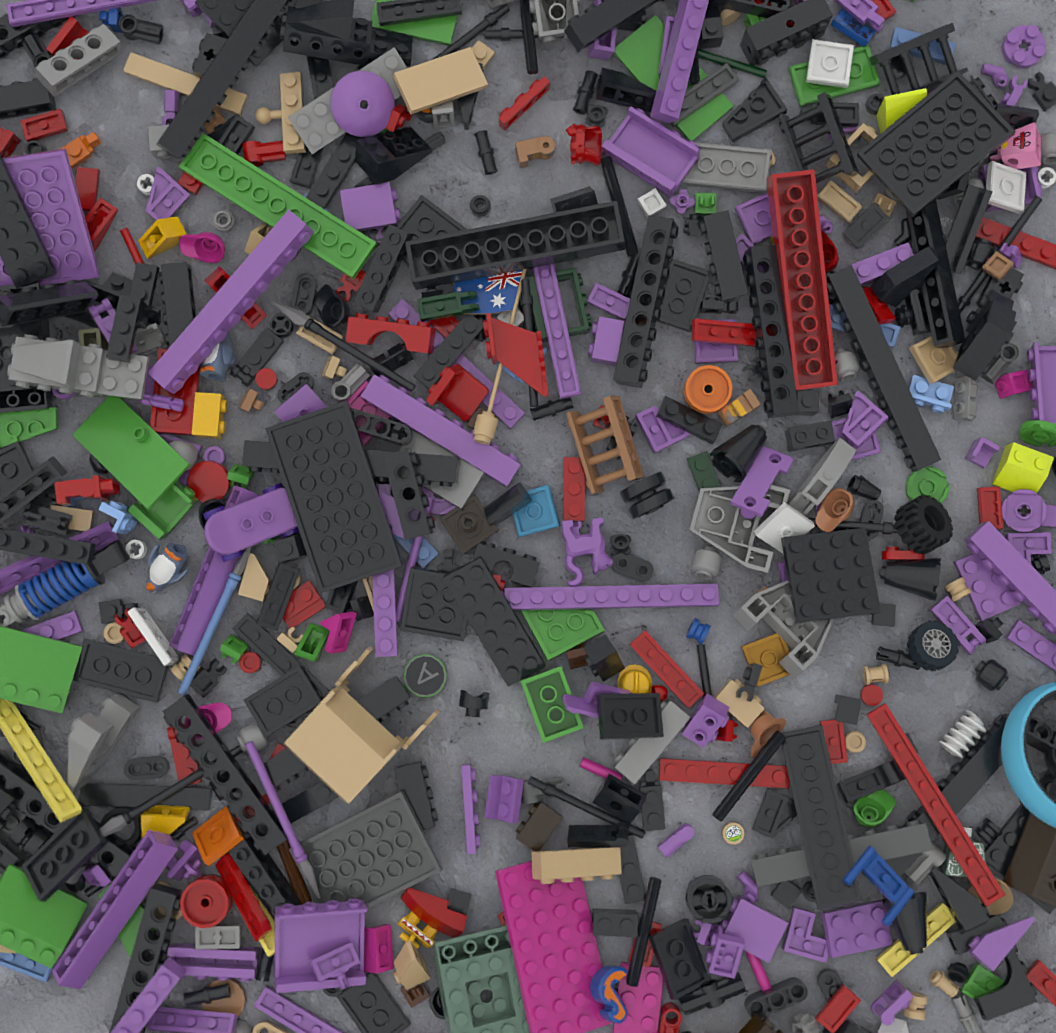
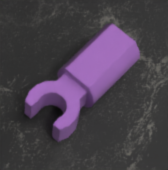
M165 90L164 112L166 115L163 117L162 124L168 125V122L173 120L179 111V92L176 90Z

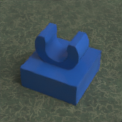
M120 8L109 9V12H99V20L102 21V24L110 26L114 33H122L119 20L123 16V12Z

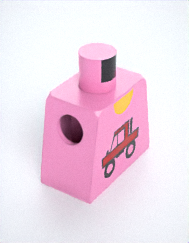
M1031 123L1016 129L1014 136L1002 144L1001 148L996 149L990 154L991 161L997 162L1002 160L1004 165L1015 169L1040 166L1041 136L1036 124Z

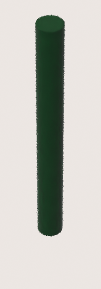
M698 49V56L701 59L720 65L728 63L733 69L765 78L767 70Z

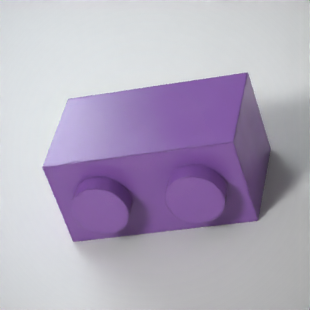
M599 316L598 323L594 322L592 335H596L595 342H590L588 355L592 356L591 362L616 366L624 321Z

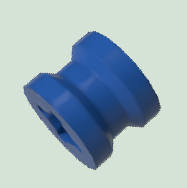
M694 618L686 637L689 639L694 638L697 640V643L702 645L711 625L702 624L698 619Z

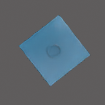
M550 485L528 490L527 493L532 501L513 514L518 536L524 537L559 527L560 522Z

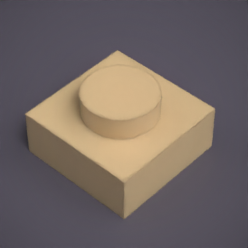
M479 40L472 47L478 63L483 64L484 70L495 56V52Z

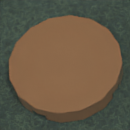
M233 978L225 981L217 979L212 981L207 986L214 987L229 983L231 997L214 1000L211 1004L201 1003L203 1011L233 1013L239 1016L246 1004V994L242 985Z

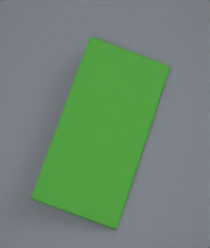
M654 15L617 45L614 54L637 81L657 91L661 76L658 75L664 24ZM699 66L700 81H702L708 75ZM687 84L686 91L689 90V89H690L691 87H693L694 85H689V84ZM722 93L676 126L688 140L693 141L734 106Z
M108 396L73 433V436L148 510L190 466L178 452L120 397Z

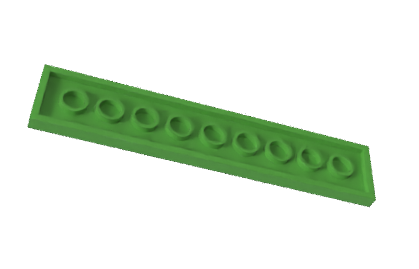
M202 133L179 166L183 172L271 228L290 210L314 231L310 240L302 247L353 280L377 247V243L204 133Z

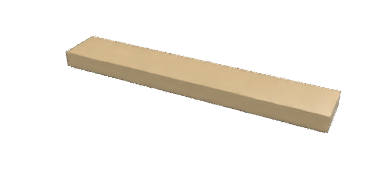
M130 52L123 72L127 75L168 90H176L179 94L187 97L200 80V77ZM227 88L224 93L227 95L221 106L218 104L216 106L219 109L241 116L248 96Z

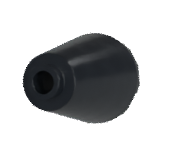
M750 425L713 449L710 457L713 456L712 463L716 469L726 478L732 476L736 478L734 482H742L767 440L765 429L760 425Z
M941 558L887 562L886 567H881L880 579H884V584L936 601V588L939 585Z
M926 891L914 893L892 922L904 951H909L910 955L924 953L923 948H927ZM883 898L882 902L888 913L894 903L890 902L887 898Z

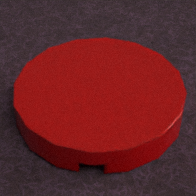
M213 460L202 461L194 465L187 479L188 487L195 492V497L202 502L209 499L224 498L230 489L231 480L227 479V469L222 464L220 465Z

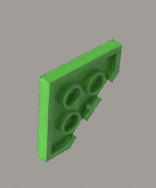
M588 609L520 611L547 661L605 631L595 612Z

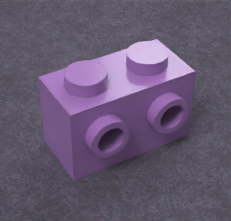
M706 694L690 716L691 718L686 722L682 735L704 748L708 742L712 743L718 735V728H723L729 719V716H727L729 706Z

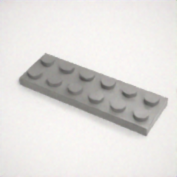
M395 47L358 70L372 72L383 78L391 88L394 100L401 96L393 75L395 72L407 69ZM334 87L288 117L311 154L346 132L337 124L331 111L330 102ZM362 100L360 102V107L362 109L367 108V101Z

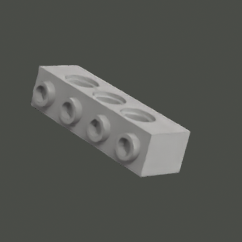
M105 24L95 27L89 34L76 39L67 48L57 51L50 59L40 62L36 67L37 78L56 97L120 55L121 42Z

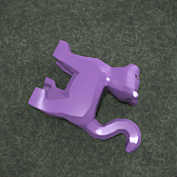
M593 518L590 525V534L583 535L579 533V529L582 527L581 521H562V536L566 543L565 565L570 572L575 574L574 579L567 581V584L571 587L579 586L584 580V573L579 566L574 564V558L592 555L591 566L594 575H597L598 571L606 570L613 565L612 558L608 557L605 553V541L600 531V526L603 525V518Z

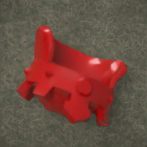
M572 123V126L566 129L568 135L572 136L570 140L571 165L588 162L599 166L602 150L601 128L599 126L586 127V125Z

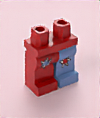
M99 475L92 476V480L84 478L54 482L57 504L69 508L77 507L76 501L78 500L110 501V496L120 494V484L118 481L105 479Z

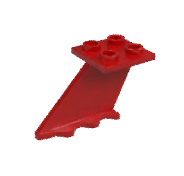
M486 313L487 320H483L485 338L490 340L486 341L488 359L492 358L493 364H497L498 361L543 397H548L541 331L534 333L492 318L491 313Z

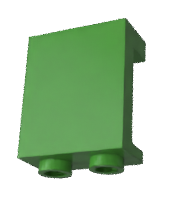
M179 478L150 510L140 501L132 504L127 510L158 539L166 538L199 501L195 497V492L188 486L184 487L179 482Z

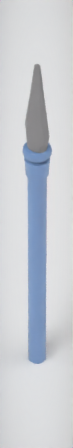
M252 546L243 550L244 554L240 555L235 563L233 572L229 574L230 578L227 580L225 590L178 690V693L186 695L229 599L236 589L238 581L241 580L240 575L246 567Z

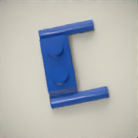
M869 846L843 878V882L850 886L862 871L890 902L894 903L881 921L885 926L889 927L915 892L876 853V850Z

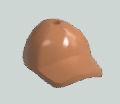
M835 488L825 496L815 518L817 526L822 531L831 532L842 521L850 517L854 508V497L852 494L842 488Z

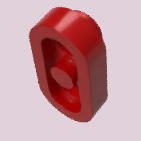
M886 547V551H882V560L925 559V554L915 553L913 549L910 550L908 547L907 551H899V547Z

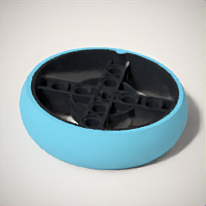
M1052 682L1030 691L1012 709L1002 734L1001 755L1006 777L1022 804L1037 818L1056 828V728L1033 716V713L1040 705L1056 700V682ZM1026 744L1044 753L1046 766L1054 777L1049 793L1041 786L1031 768Z

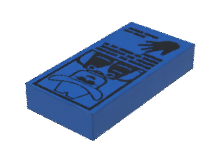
M843 9L838 12L830 24L863 47L868 44L876 32L869 26L862 25Z

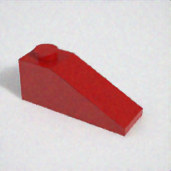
M217 267L204 282L217 293L230 276L221 267ZM254 302V305L241 316V319L251 329H254L267 314Z

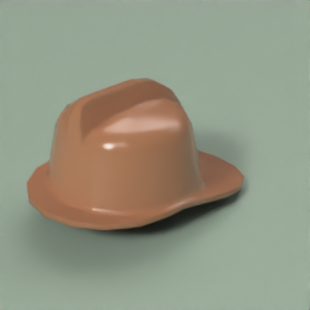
M764 710L754 720L750 727V732L755 740L751 749V757L755 759L775 731L781 732L786 724L785 718L777 719Z

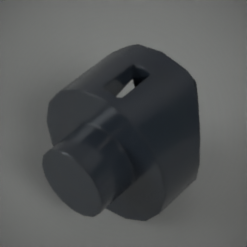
M460 690L459 707L466 708L465 716L480 717V709H488V692H483L473 697L467 691Z

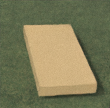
M471 47L395 72L393 75L410 115L483 90L488 86Z

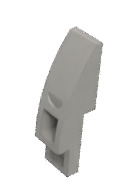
M838 437L812 468L811 475L789 499L787 504L806 516L815 504L817 506L835 485L854 456L856 449Z

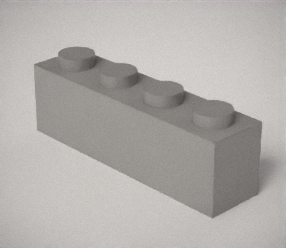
M671 700L661 702L664 737L630 739L627 743L629 748L625 752L621 750L614 758L616 763L613 766L633 784H636L691 718Z

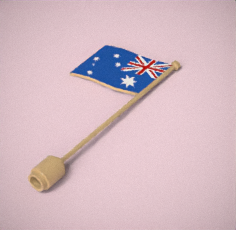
M527 269L456 282L453 292L476 291L478 296L473 300H461L462 305L477 303L480 308L477 312L463 314H497L512 311L509 324L513 325L522 291L521 280L525 279ZM501 363L498 366L488 410L477 415L472 434L474 436L473 441L484 445H490L491 440L494 439L498 419L495 418V414L491 413L503 367Z

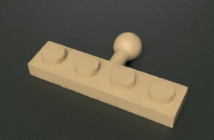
M301 72L280 74L281 110L270 111L266 107H261L256 111L255 117L260 124H268L272 119L282 118L284 153H306L305 143L288 119L290 115L304 107Z

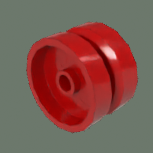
M206 874L195 879L183 891L180 899V910L184 919L192 926L211 928L220 923L229 913L234 900L221 876Z

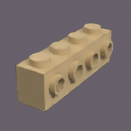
M620 847L531 852L532 879L541 880V884H552L554 879H561V882H574L576 877H581V881H592L594 876H600V879H614L613 875L622 874Z

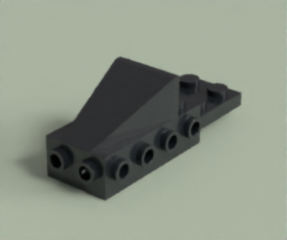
M327 0L302 8L288 6L287 14H283L280 38L284 39L283 52L362 66L368 65V59L375 60L393 47H395L405 65L410 66L413 36L405 33L387 32L383 29H372V21L364 18H353L354 0Z

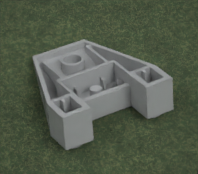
M771 485L764 497L770 500L767 509L775 511L784 502L787 504L790 490ZM740 486L700 488L689 530L746 570L767 575L774 552L753 547L754 531L758 527L760 516L756 515L751 519L745 518L741 515L740 508L730 504Z
M788 580L756 593L733 615L747 631L762 618L792 648L779 664L793 678L801 674L818 657L834 619L796 624Z
M117 693L113 697H107L102 704L104 709L100 716L96 717L89 712L82 718L80 716L77 717L71 725L73 730L69 735L67 786L72 794L76 793L93 779L140 708L139 705L121 693Z

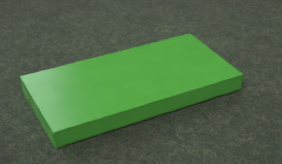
M376 0L371 18L372 29H383L392 33H405L413 36L414 39L445 46L452 44L458 15L380 26L376 3L393 0Z
M869 45L853 49L849 85L847 88L806 82L808 61L789 66L788 71L799 107L802 108L819 102L817 96L824 92L831 95L832 99L879 86L881 83L875 65L871 66L869 57L872 56Z

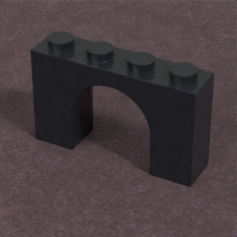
M993 915L988 917L989 921L986 924L963 935L960 929L946 933L955 955L966 953L970 949L968 944L976 935L979 937L984 933L1007 925L1005 919L1001 918L1000 915ZM1016 944L1004 958L1007 974L1003 984L995 990L974 997L983 1020L988 1021L1037 1002L1035 997L1037 996V991L1033 983H1029L1026 977L1028 971L1024 962L1019 961L1016 954L1018 952Z

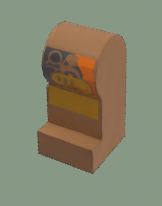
M548 136L515 142V152L519 168L528 167L529 160L538 158L545 160L551 158L554 154L555 142Z
M749 389L717 413L727 427L758 408L761 404L752 390Z

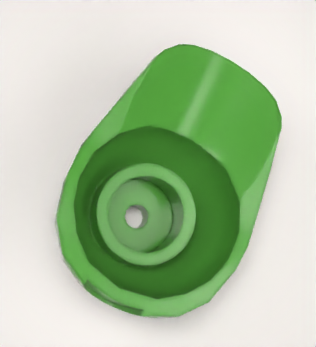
M883 789L862 797L854 804L855 819L865 828L876 827L886 820L895 807L896 800Z

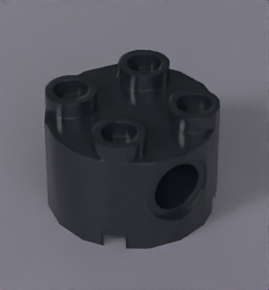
M702 875L689 882L685 900L690 912L704 923L713 924L722 921L732 906V897L725 884L713 875Z

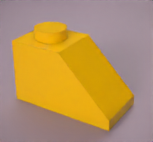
M178 216L157 219L138 242L146 258L149 259L177 246L180 243L181 236L187 234Z
M155 805L141 814V838L146 835L148 830L170 835L185 822L190 812V807Z

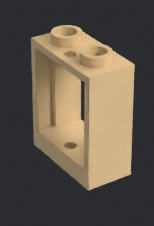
M863 123L847 141L849 146H851L861 136L870 143L877 137L876 131ZM835 153L825 166L831 168L838 165V162L841 161L839 155ZM869 170L863 177L859 174L851 177L842 172L836 176L857 193L874 174Z

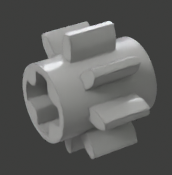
M808 1012L804 1015L799 1013L794 1017L795 1021L791 1024L793 1033H817L820 1031L818 1021L814 1016L809 1015Z

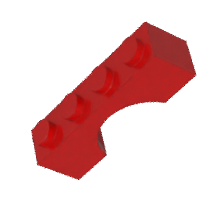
M356 313L355 317H348L346 342L372 345L380 334L392 331L403 339L407 351L433 354L436 328H431L430 323L417 321V326L409 325V320L397 319L396 323L389 322L388 317L376 316V320L368 319V315Z

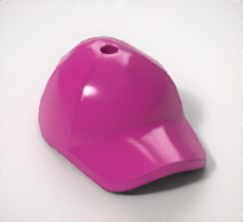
M201 232L193 235H182L180 238V249L185 256L208 263H217L224 257V241L214 233Z
M223 702L199 706V709L217 733L229 725L232 720V711ZM186 716L185 725L190 727L191 720ZM200 734L195 735V739H204Z

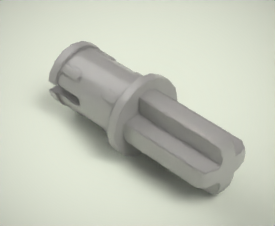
M966 994L957 995L958 998L954 996L952 1000L960 1015L958 1019L963 1022L966 1032L981 1033L975 1019L976 1013L972 1012Z

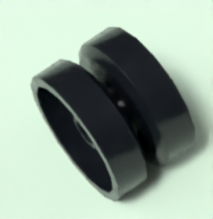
M662 471L644 478L620 492L625 503L638 499V502L631 505L628 509L632 519L645 514H651L675 499L669 488L656 491V489L666 483Z

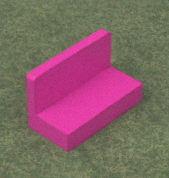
M391 925L364 926V972L377 974L394 969Z

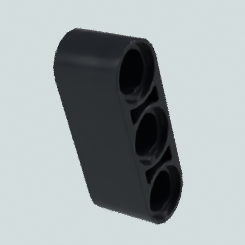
M792 977L772 985V988L767 991L760 990L746 997L744 1006L750 1017H753L756 1013L759 1017L764 1018L804 1001L808 995V990L799 978ZM800 985V992L792 994L791 989L793 986ZM774 994H781L778 1002H771V997ZM754 1002L761 1003L757 1011L750 1009Z

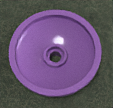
M355 71L345 75L337 82L331 95V111L335 121L343 130L354 136L368 137L381 132L387 127L392 110L395 108L394 96L387 82L377 74L368 71ZM362 100H366L368 103L365 109L360 107Z

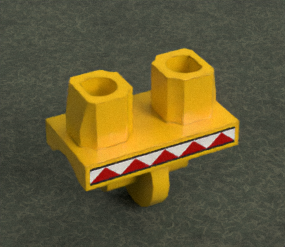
M411 911L397 923L410 936L402 932L399 937L405 943L411 941L415 948L418 949L420 945L414 941L416 939L428 949L434 943L433 939L437 930L428 924L422 931L418 929L416 925L420 919Z

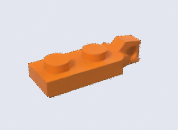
M92 132L87 136L77 137L60 149H66L71 169H74L92 157L93 148L102 142L96 133Z

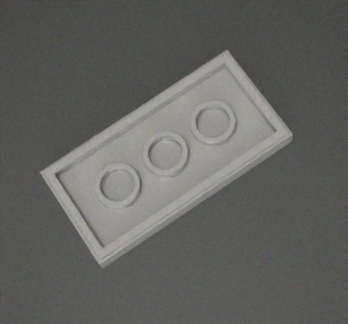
M696 143L700 149V158L685 177L682 184L766 193V178H768L772 150Z
M414 430L411 431L413 435L411 442L408 445L401 446L399 451L411 449L412 452L419 454L456 456ZM460 458L458 484L452 483V487L439 486L440 482H431V485H424L423 487L458 508L463 509L485 473Z

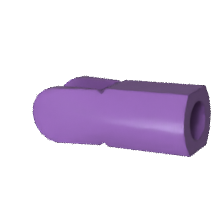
M687 823L682 824L674 833L658 844L657 847L668 858L682 844L694 836V829Z

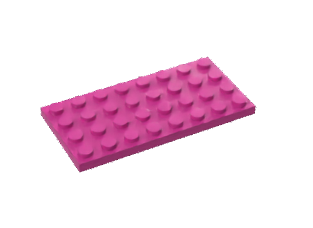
M532 860L496 870L497 884L529 1032L586 1033L614 1023L602 1018L600 1010L604 1009V1004L596 1002L591 996L590 984L592 977L602 968L596 937L592 933L593 923L584 882L581 881V877L574 878V882H561V879H554L552 884H541V880L532 879Z

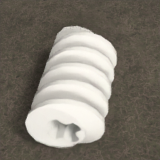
M969 710L966 711L968 717L961 716L962 723H955L956 729H949L951 736L946 734L943 736L945 742L938 741L948 753L963 758L960 752L961 749L969 751L966 746L967 743L975 745L972 737L980 739L978 731L986 732L981 719Z

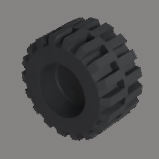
M920 495L899 507L896 511L894 519L896 521L895 527L898 530L897 533L901 537L902 542L910 550L913 549L915 553L928 554L951 540L950 538L953 535L951 517H949L943 505L934 497Z

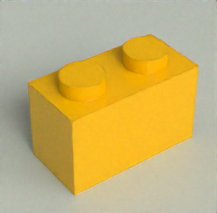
M195 392L193 436L222 439V434H225L226 422L223 421V417L228 409V401L225 400L222 394Z

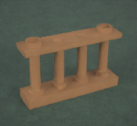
M620 396L603 398L604 407L581 415L580 411L567 412V423L572 430L587 478L586 485L591 494L604 492L603 484L625 476L628 478V481L645 478ZM605 415L609 417L610 428L587 436L584 423ZM610 436L615 437L616 448L593 456L590 447L591 443ZM618 456L621 457L624 465L622 469L599 476L596 464Z

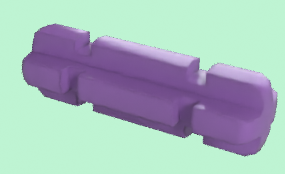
M144 392L143 401L141 400L144 405L151 406L152 404L154 407L169 410L172 408L175 411L181 412L184 408V401L182 399L174 398L173 400L172 397L157 394L153 396L152 393Z

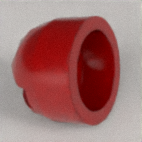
M652 685L651 693H660V702L667 699L668 690L662 685Z

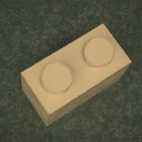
M728 679L715 694L714 698L729 706L728 713L744 727L748 728L765 709L760 705L763 701L754 694L753 700L748 702V693L746 691H743L741 697L737 698L736 692L744 684L738 679L735 681Z

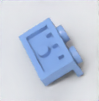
M911 376L908 388L917 407H923V405L931 407V411L937 413H944V411L946 412L951 409L952 404H950L954 386L938 381L930 385L924 377Z

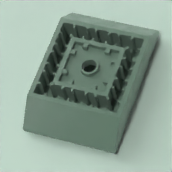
M507 925L434 942V963L447 1033H530ZM490 990V999L485 1002L481 1001V992Z

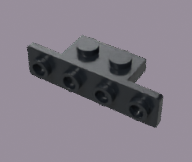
M112 273L103 286L86 279L82 280V282H86L97 291L98 297L95 301L101 303L102 300L108 298L115 309H117L120 295H130L133 281L116 273ZM151 306L148 323L161 324L160 309Z

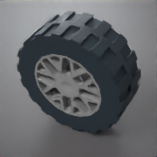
M928 621L911 632L912 634L909 635L907 642L908 654H910L912 661L918 667L931 671L941 670L951 664L959 652V643L957 642L956 635L952 632L953 630L948 628L946 624H941L938 621Z

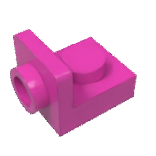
M1027 370L1008 373L999 377L995 382L1000 399L1029 392L1032 388Z

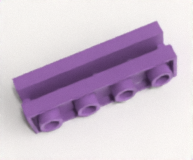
M172 943L168 947L167 956H170L171 959L187 970L181 978L191 975L195 976V979H207L208 976L217 977V980L225 981L230 980L231 977L238 978L242 982H248L257 976L260 947L241 946L240 949H195V944Z

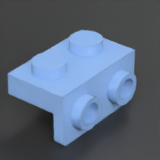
M112 500L110 503L102 502L98 509L117 519L112 529L115 533L128 534L129 531L132 532L137 524L136 518L127 511L129 506L121 502Z

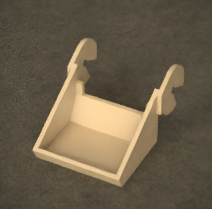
M371 646L365 650L357 662L354 661L335 683L337 687L331 690L284 743L300 761L347 805L401 748L406 749L440 713V710L437 708L410 738L406 736L402 739L399 735L394 737L348 694L350 689L346 686L350 682L347 679L373 652L374 648Z

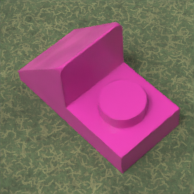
M356 612L336 614L320 622L321 625L330 631L325 651L329 654L345 652L347 650L357 615Z

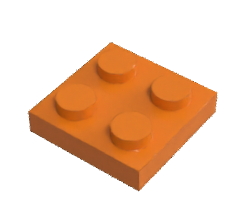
M227 806L192 832L203 862L208 866L244 840L235 817L230 813Z

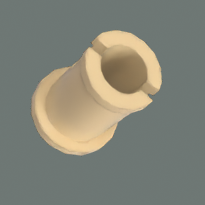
M935 970L931 974L929 980L934 987H939L951 998L957 994L959 986L948 979L943 971Z

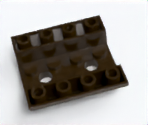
M1030 812L1003 882L1009 887L1056 907V889L1054 887V881L1056 880V828L1046 824Z

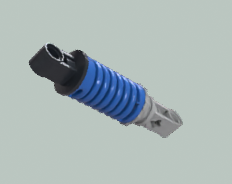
M118 539L94 553L92 565L62 561V564H56L55 568L51 567L48 568L47 572H41L40 576L36 575L33 579H28L21 584L15 585V594L6 596L4 603L0 605V615H5V618H0V626L6 627L15 621L22 623L28 617L37 621L44 616L45 612H51L53 608H58L61 604L67 603L68 600L75 599V596L82 595L83 592L89 591L90 588L103 585L105 583L104 572L130 559L121 541Z

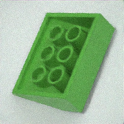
M0 626V699L63 713L83 646Z
M9 864L0 877V945L51 969L67 945L88 902L60 888L46 902H41L38 900L24 870Z

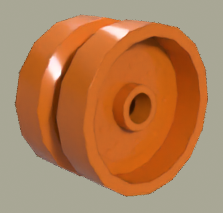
M706 365L698 367L689 375L684 383V400L689 408L701 414L716 413L731 398L733 389L731 379L724 370L717 366ZM710 386L712 392L706 393L704 387Z

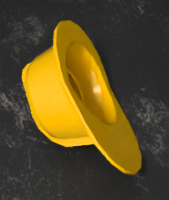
M636 664L628 665L619 674L617 688L629 690L631 694L651 693V675L643 666Z

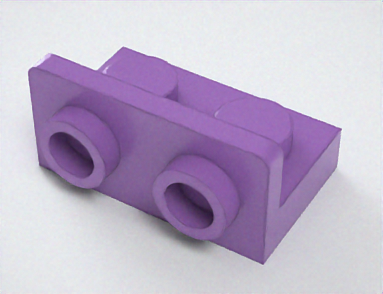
M491 775L485 818L518 823L524 780L506 775Z
M718 925L717 932L712 933L710 941L712 950H707L705 962L709 963V973L735 979L744 948V938L723 934V926Z

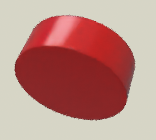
M263 368L257 372L255 381L261 389L271 390L276 386L278 378L273 370Z
M246 652L240 658L239 665L244 672L255 673L261 668L262 659L256 652Z
M866 685L860 691V698L864 704L876 706L881 703L883 692L877 685Z

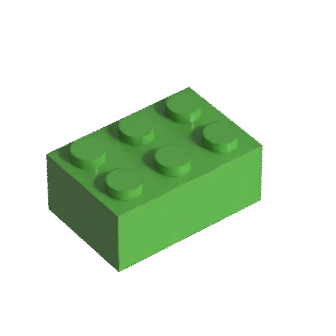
M562 666L520 680L543 743L584 728L579 713L574 714L568 711L562 697L564 694H572Z

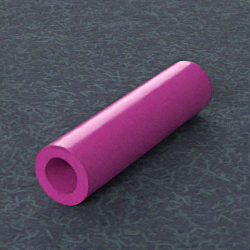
M583 757L579 766L605 779L609 773L620 780L623 777L622 774Z
M745 951L761 991L771 989L772 986L760 958Z

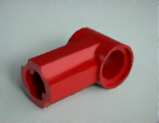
M283 140L267 143L259 141L243 143L244 159L256 167H260L267 162L286 160V154L283 151Z
M667 1002L661 1008L659 1033H679V1027L682 1022L679 1006L676 1003ZM669 1012L677 1013L673 1019L666 1018V1014Z

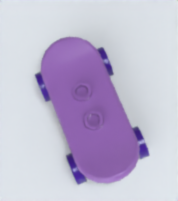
M282 483L263 490V495L227 509L221 506L203 514L205 520H207L204 531L206 541L214 551L225 554L221 556L223 562L243 555V549L277 535H281V538L299 532L285 487H283Z

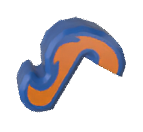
M606 965L600 968L592 977L590 984L591 996L596 1002L604 1004V1009L600 1010V1015L606 1021L622 1023L627 1017L628 1010L613 987L615 983L628 974L624 967Z

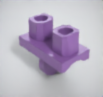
M184 840L178 848L184 855L180 859L177 856H173L166 865L169 870L166 875L170 879L176 878L181 881L184 877L188 880L192 875L199 877L202 874L199 866L203 862L200 860L201 854L197 845L189 840Z

